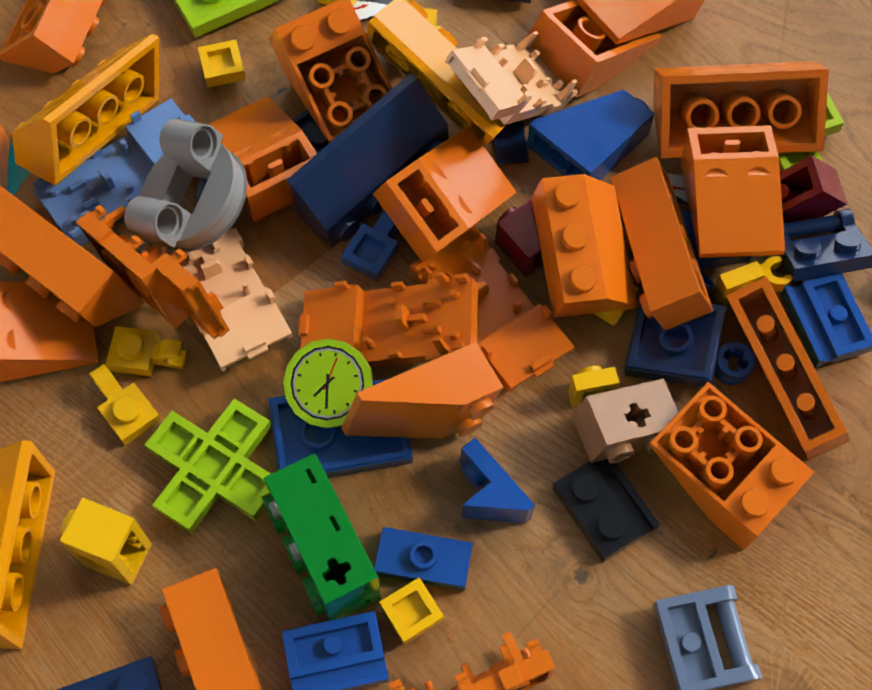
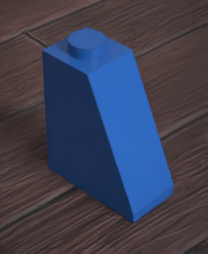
M621 90L533 120L529 124L527 147L563 176L585 174L602 180L649 135L655 113L650 110L643 100L633 97L625 90Z

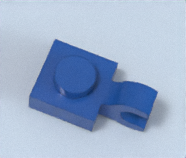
M383 210L374 228L363 223L361 224L341 255L343 264L376 281H379L399 249V243L394 238L400 231L385 210Z

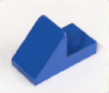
M476 438L461 448L460 463L462 466H460V471L474 488L481 486L483 489L463 504L462 517L466 519L526 523L532 518L535 507L531 499Z

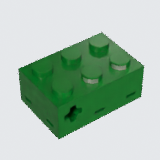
M316 453L264 477L269 493L261 496L277 534L287 533L281 539L296 574L299 575L303 572L307 574V577L301 579L317 617L326 613L329 621L349 617L380 601L379 577ZM341 581L343 585L338 586L337 582Z

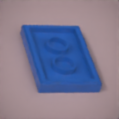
M387 379L375 380V381H373V385H376V384H378V383H380V382H383V381H385V380H387ZM285 396L268 398L278 470L316 453L328 478L413 463L409 438L345 436L341 428L342 426L324 428L308 424L295 415Z

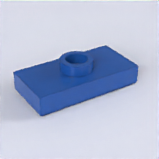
M383 527L374 569L378 576L411 582L420 577L423 584L465 591L473 542Z

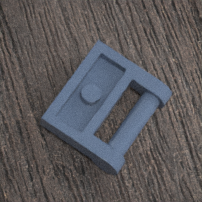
M733 585L660 599L654 602L653 607L676 690H717L730 686L745 685L762 679L758 664H753L734 603L738 601V597ZM708 607L717 608L734 665L732 669L724 670L706 610Z

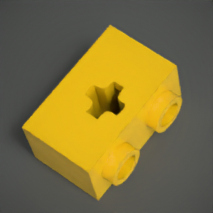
M85 498L81 499L76 510L72 509L68 512L60 531L62 537L59 541L82 566L131 586L152 546L151 541L134 518Z

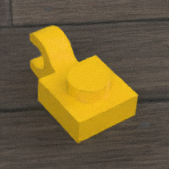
M772 256L760 265L758 261L719 275L711 293L716 305H727L729 301L726 295L766 276L775 292L783 291L784 287L789 286L793 277L791 274L780 278L774 276L771 271L780 266L782 259L780 256Z
M115 326L105 365L110 372L152 377L154 365L177 369L184 368L187 351L181 350L183 344L181 341L173 339L161 340L157 330Z
M105 364L89 373L98 389L107 399L106 402L97 408L125 446L161 421L159 414L134 382L122 389Z

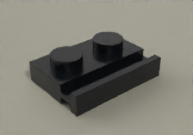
M608 459L593 463L589 461L553 484L552 489L602 562L607 561L639 541L641 537L649 532H653L659 526L658 521L617 463L611 464Z

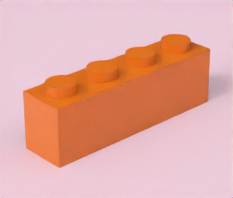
M654 157L612 176L611 181L615 187L620 217L624 221L622 228L626 248L632 250L634 259L629 261V266L638 284L642 283L645 293L639 295V300L647 318L655 317L666 331L713 312L670 177L658 158Z
M767 276L726 295L807 459L810 460L850 442L848 432Z
M217 568L162 589L167 604L160 606L159 609L168 633L176 631L182 648L175 650L174 654L182 676L186 678L191 675L196 690H263L223 578Z

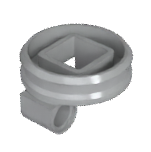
M171 119L164 124L159 137L160 147L164 155L155 163L147 175L140 196L133 198L125 210V224L131 233L144 241L164 245L173 250L181 249L183 252L204 248L226 234L237 220L246 198L247 178L240 159L221 144L224 135L211 125ZM192 178L208 179L192 214L180 205Z

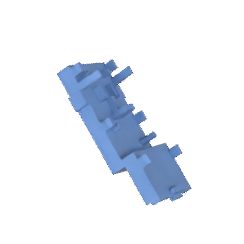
M172 99L167 100L142 116L138 110L130 114L131 122L125 125L128 135L102 150L99 149L56 186L49 182L45 183L42 178L33 182L36 187L33 191L37 199L60 231L78 245L83 246L89 242L76 224V221L88 211L92 212L96 209L95 207L102 206L107 211V214L99 219L101 220L121 206L126 208L133 198L140 196L147 175L155 163L164 155L159 142L160 132L164 124L171 119L195 122L189 114L185 116ZM124 216L117 220L114 225L116 226L124 221Z

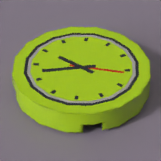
M323 339L312 341L296 351L286 367L283 385L286 400L295 415L310 425L331 428L343 425L357 392L373 386L371 367L360 351L343 341Z

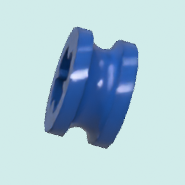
M728 342L722 345L719 350L715 376L727 385H739L745 382L755 366L754 353L743 343ZM732 356L740 360L736 371L730 370L727 367Z

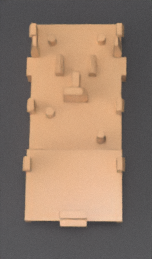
M537 31L524 38L516 47L514 44L504 45L501 43L495 45L494 49L489 52L485 47L488 39L487 37H482L476 40L477 42L474 46L454 49L447 55L445 63L449 64L489 115L491 121L500 119L504 125L541 114L546 116L564 108L572 97L577 95L578 90L576 88L573 89L577 80H572L564 88L563 80L556 78L540 58V52L531 47L537 41L535 38L539 34Z
M236 227L230 228L226 234L211 245L199 250L185 252L188 257L179 263L200 281L207 294L211 291L215 293L224 307L220 313L230 331L223 337L218 336L214 340L196 324L222 372L226 370L227 366L246 357L251 360L269 351L268 346L284 338H293L289 326L274 301L275 295L271 289L263 286L253 268V260L250 255L245 254L243 240ZM152 243L160 255L166 253L171 256L175 253V250L167 246Z

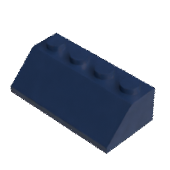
M412 72L287 179L299 218L331 248L340 241L344 242L350 239L357 232L359 224L370 214L375 215L383 210L373 195L383 183L449 139L446 120L419 79Z

